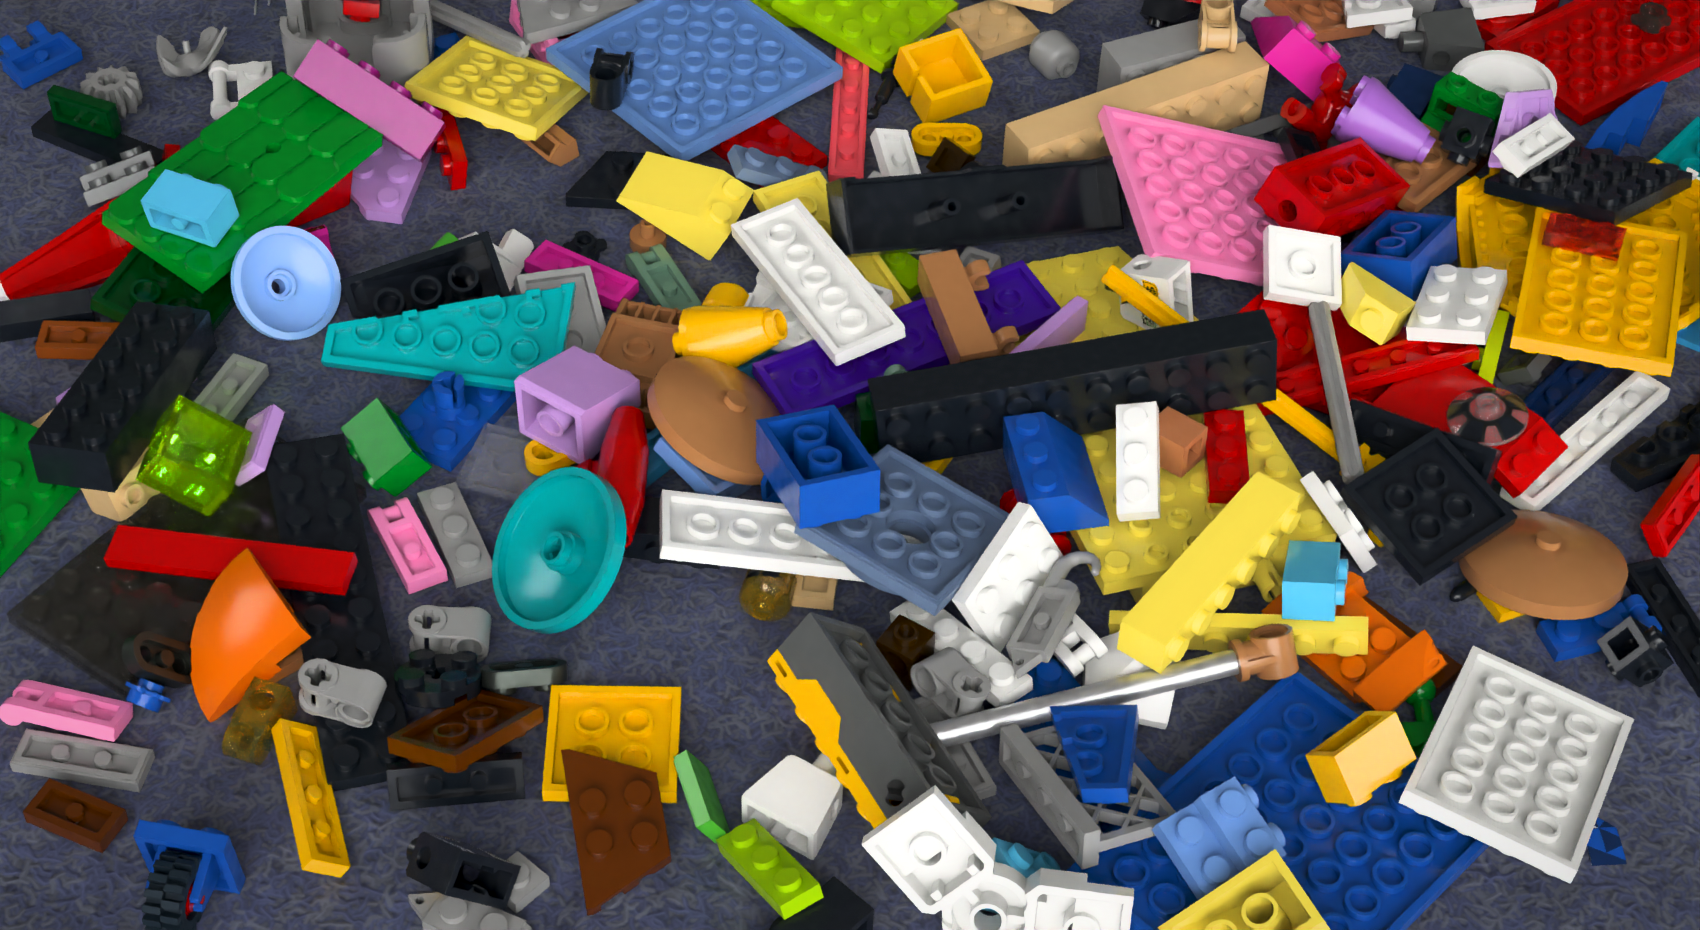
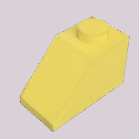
M1354 262L1349 263L1341 278L1342 305L1340 309L1351 327L1379 345H1383L1400 333L1416 304L1415 301Z

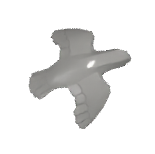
M214 26L204 29L201 32L199 44L194 51H191L189 40L182 41L184 54L175 52L174 46L166 38L158 35L156 37V50L163 73L173 78L190 77L206 69L216 58L224 44L228 27L224 26L221 32Z

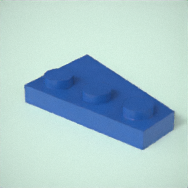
M1137 704L1049 706L1051 721L1082 802L1102 804L1129 803L1139 723Z

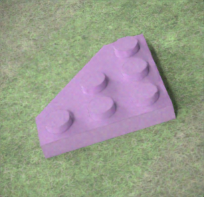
M383 138L382 146L353 169L350 199L352 198L359 206L361 214L367 220L403 224L432 155V150L423 163Z

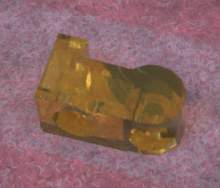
M254 676L233 713L231 722L224 734L222 741V752L224 755L254 765L263 763L271 751L274 741L271 731L272 727L280 718L291 721L298 711L290 687ZM266 693L272 694L275 697V699L267 697Z

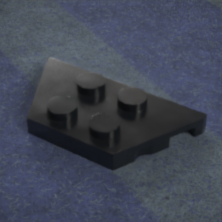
M606 151L566 193V207L629 210L616 200L645 153ZM656 153V154H660V155H664V156L671 157V156L668 155V154Z

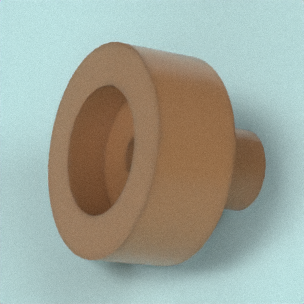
M645 219L641 220L639 224L630 230V247L633 252L638 251L641 254L649 251V247L657 244H662L665 248L667 246L666 233Z

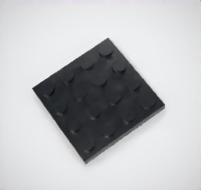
M1573 141L1567 148L1519 178L1506 169H1501L1499 173L1485 179L1484 193L1616 226L1690 188L1693 173L1679 170V167L1675 164L1648 163L1641 156L1631 155L1623 157L1614 155L1611 149H1588L1581 147L1582 144L1580 142Z

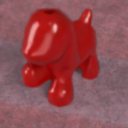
M1339 63L1328 65L1322 72L1321 80L1324 83L1319 87L1321 92L1315 98L1310 109L1293 97L1288 98L1281 107L1280 116L1296 129L1314 132L1321 150L1328 149V140L1333 135L1330 132L1344 106L1353 107L1349 102L1359 84L1358 82L1347 90L1342 89L1347 78V72Z

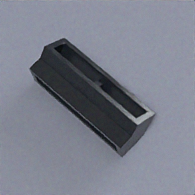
M89 288L0 301V342L38 337L43 320L96 322L95 311L90 309L92 296Z

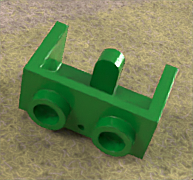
M1449 72L1435 84L1428 109L1421 122L1441 132L1445 121H1452L1453 118L1452 115L1444 111L1449 103L1456 108L1458 106L1492 118L1495 122V127L1491 136L1495 137L1504 99L1500 98L1496 93L1487 91L1468 81L1464 76ZM1466 136L1462 143L1468 142L1471 136Z

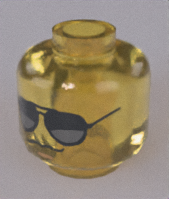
M748 569L739 590V603L743 610L755 619L769 622L780 620L788 614L792 607L797 578L795 574Z

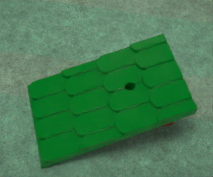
M281 71L238 100V106L204 128L198 138L148 171L147 178L109 204V208L102 213V224L203 294L231 271L238 250L255 233L274 226L298 227L349 205L353 169L382 146L383 134L373 128H369L367 124L348 112H343V109L321 95L318 96L316 92L297 80H293L292 77ZM165 169L180 174L186 173L196 179L212 184H221L231 190L240 216L215 248L150 227L140 200Z

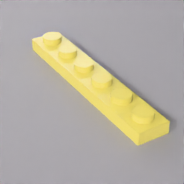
M1109 611V634L1119 632L1121 620L1129 611ZM1214 613L1207 630L1201 636L1195 634L1189 641L1187 650H1207L1212 653L1228 650V641L1238 638L1241 642L1250 640L1249 633L1255 628L1269 624H1287L1293 630L1297 655H1310L1312 653L1337 654L1344 657L1356 654L1368 655L1369 617L1335 616V621L1282 619V614Z

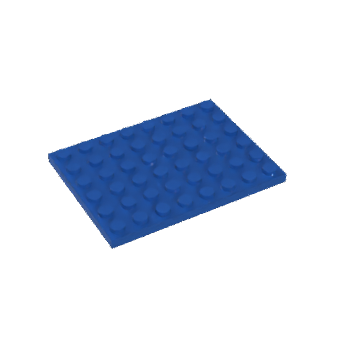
M1299 672L1290 677L1280 679L1157 789L1172 808L1178 812L1192 804L1199 796L1234 776L1240 785L1248 784L1251 786L1259 799L1257 810L1267 824L1270 822L1276 824L1285 837L1283 849L1287 855L1282 858L1331 930H1406L1490 846L1471 836L1463 835L1456 829L1433 818L1421 815L1399 803L1419 760L1417 756L1416 760L1402 769L1403 774L1398 779L1382 784L1374 790L1372 798L1367 802L1354 807H1349L1347 804L1326 802L1305 755L1360 715ZM1140 809L1136 815L1151 820L1160 817L1157 813ZM1115 826L1111 831L1121 829L1122 827ZM1156 836L1099 852V861L1096 866L1082 870L1075 862L1066 870L1087 873V882L1134 888L1130 930H1159L1158 927L1198 901Z

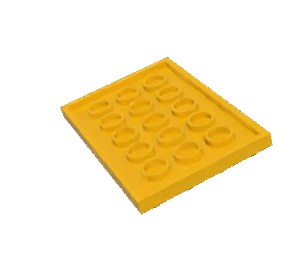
M1536 207L1510 348L1522 350L1526 353L1557 356L1569 361L1579 360L1601 364L1608 368H1623L1639 371L1647 375L1671 377L1675 357L1688 232L1629 222L1610 226Z

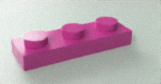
M545 240L524 260L525 272L527 273L590 265L601 306L616 312L622 298L631 301L639 292V280L548 240Z

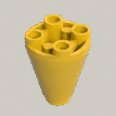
M698 305L683 309L678 326L679 332L673 334L672 343L675 352L678 355H683V357H705L738 368L775 347L780 340L786 339L788 328L786 319L779 309L772 310L769 307Z

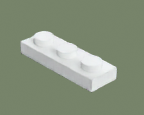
M1549 113L1502 141L1492 152L1499 158L1504 169L1519 178L1567 148L1575 138Z
M1156 401L1116 405V510L1119 522L1161 518L1159 408Z

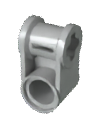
M421 605L411 611L408 617L409 629L413 633L409 642L410 652L425 649V638H428L429 649L434 651L435 654H454L459 651H472L477 655V663L481 662L488 656L491 615L486 610L474 606L440 607ZM427 617H431V628L427 627Z
M947 647L916 663L910 671L911 680L916 691L922 697L928 699L948 719L984 711L983 701L989 696L991 690L990 681L968 663L959 651L953 647Z
M320 658L305 662L298 672V682L301 687L298 697L299 704L306 713L344 722L357 728H366L372 725L387 688V683L382 676L367 669H356ZM322 670L325 672V680H321ZM312 695H315L316 704L312 702Z

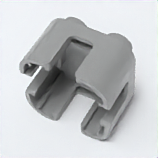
M285 0L287 16H280L279 26L287 75L292 77L293 80H296L293 77L317 39L325 44L329 39L333 40L348 51L350 55L347 59L358 65L360 60L365 61L380 72L379 80L388 86L393 80L405 88L406 81L434 61V32L430 0H381L379 18H371L370 22L353 21L349 19L350 15H343V0Z

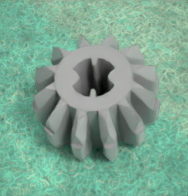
M113 65L106 69L97 67L96 73H86V79L80 82V93L116 103L118 115L124 120L126 119V113H137V106L142 104L143 94L140 81L136 73L129 72L126 66L118 69Z

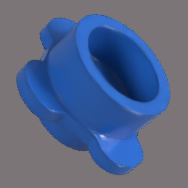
M139 678L137 685L128 681L125 683V686L130 688L125 700L159 713L163 701L167 703L171 701L170 698L162 695L165 687L143 678Z

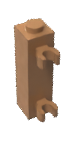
M956 249L920 255L917 277L918 286L950 364L1009 354L1016 348L1014 342L1019 341L1020 338L1015 326H1005L995 333H991L974 291H982L989 288L985 275L990 274L991 270L987 261L983 259L975 260L966 267H963Z

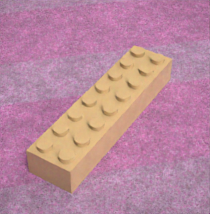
M1244 41L1236 45L1235 53H1229L1227 49H1220L1009 122L1005 126L1002 165L1008 167L1092 160L1102 156H1111L1098 119V114L1103 105L1220 131H1227L1254 122L1261 117L1270 64Z

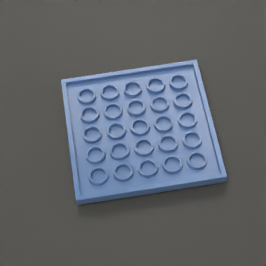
M644 0L546 48V60L589 93L590 68L593 64L597 48H603L604 52L623 55L626 52H633L634 68L631 82L627 86L622 104L612 111L672 158L684 161L700 155L839 81L843 77V67L750 0Z

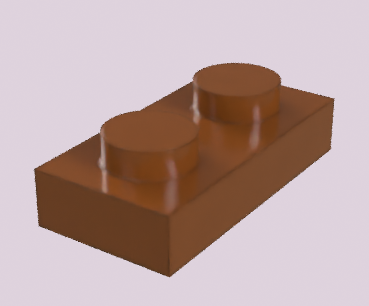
M43 320L35 345L37 358L92 360L120 322Z

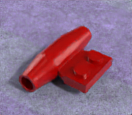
M621 406L614 410L600 448L599 460L592 461L589 458L575 466L603 477L617 491L626 516L627 533L625 548L633 541L645 504L649 463L645 416L640 409L634 406Z

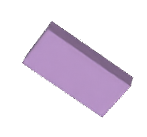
M275 404L268 406L247 420L228 478L239 487L266 469L285 413Z

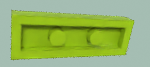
M755 818L745 824L738 825L729 833L716 839L719 851L723 857L784 920L824 898L820 883Z

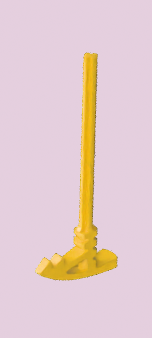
M1114 264L1102 276V283L1160 327L1189 322ZM1277 388L1276 400L1261 402V404L1339 462L1333 431ZM1363 443L1359 446L1364 473L1386 460L1380 454L1370 455V447L1367 444ZM1369 528L1367 532L1368 537L1382 548L1384 544Z

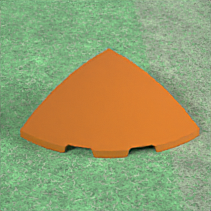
M248 548L235 557L212 584L197 614L190 643L191 680L200 708L210 723L217 720L280 672L282 669L278 663L311 638L294 614L292 607Z

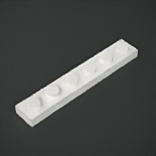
M1635 371L1559 436L1568 445V448L1521 495L1513 499L1502 487L1499 496L1520 510L1540 511L1665 402L1670 388L1647 374Z

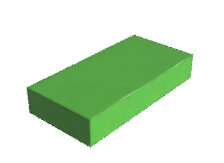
M684 750L673 757V762L695 827L714 843H717L716 839L729 833L730 829L708 767L688 750Z

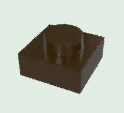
M944 137L926 168L933 173L959 171L964 165L974 161L976 157L954 140Z

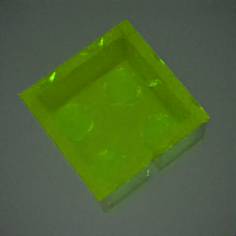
M178 394L158 419L148 445L149 449L144 455L135 480L211 517L233 491L252 432Z

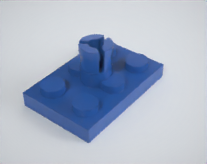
M444 371L433 378L430 385L400 415V418L428 461L451 472L516 401V393L466 386L462 375L458 374L456 377L455 372Z

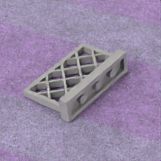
M1017 724L1000 728L999 764L1082 870L1098 865L1099 852L1155 836L1151 829L1160 821L1176 813L1135 763H1133L1131 786L1136 787L1138 793L1137 795L1130 793L1129 803H1116L1131 807L1128 814L1106 809L1107 804L1098 803L1097 806L1081 803L1076 799L1079 792L1074 779L1058 776L1055 773L1056 768L1070 771L1065 756H1063L1064 752L1053 725L1023 733ZM1044 744L1057 747L1055 753L1037 750L1035 747ZM1140 809L1157 813L1160 817L1151 820L1136 815ZM1101 821L1121 826L1122 828L1103 834L1097 824Z

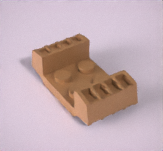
M622 298L616 312L611 314L594 354L598 355L603 361L621 370H627L640 379L641 405L638 409L645 416L646 428L653 430L656 426L648 408V388L660 368L665 363L680 356L674 350L672 336L675 332H679L678 326L682 311L678 310V308L671 309L661 307V305L655 306L645 304V302H634Z

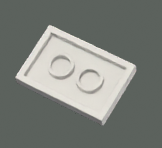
M1449 264L1430 266L1406 326L1407 340L1486 345L1508 283L1507 270L1494 269L1488 266L1478 268H1461Z
M1021 502L1016 504L952 599L974 633L1000 653L1011 638L1038 586H1043L1054 564L1063 557V554L1031 505Z

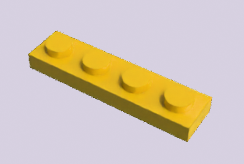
M280 718L271 731L301 868L304 871L341 878L351 866L332 785L327 783L316 726Z

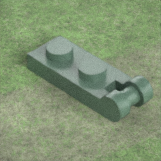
M662 244L651 246L649 251L641 254L635 251L625 255L629 272L639 280V283L655 306L661 305V307L671 309L678 308V310L683 311V309L702 304Z

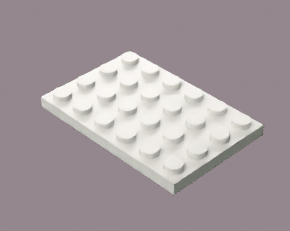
M1472 646L1399 803L1421 815L1428 816L1452 827L1463 835L1471 836L1490 845L1505 855L1513 856L1550 876L1557 877L1571 884L1580 866L1634 719L1478 647Z

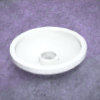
M1506 50L1482 51L1463 58L1452 70L1453 73L1464 76L1468 81L1496 93L1502 99L1505 98L1506 92L1534 89H1552L1554 101L1556 98L1557 82L1552 72L1538 60L1522 53Z

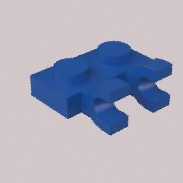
M38 20L26 26L27 32L34 38V40L29 41L30 47L22 50L9 35L0 38V49L4 53L0 56L3 71L22 89L83 60L81 48L62 31L51 35Z

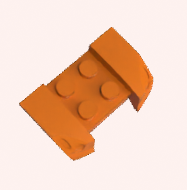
M1349 571L1345 592V605L1336 606L1335 616L1369 617L1368 655L1356 654L1344 657L1337 654L1312 653L1299 656L1354 704L1363 702L1373 711H1394L1422 685L1443 670L1448 663L1442 654L1438 652L1432 638L1425 629L1413 638H1410L1365 601L1362 597L1366 596L1369 591L1366 589L1363 577ZM1282 593L1261 611L1262 614H1282Z

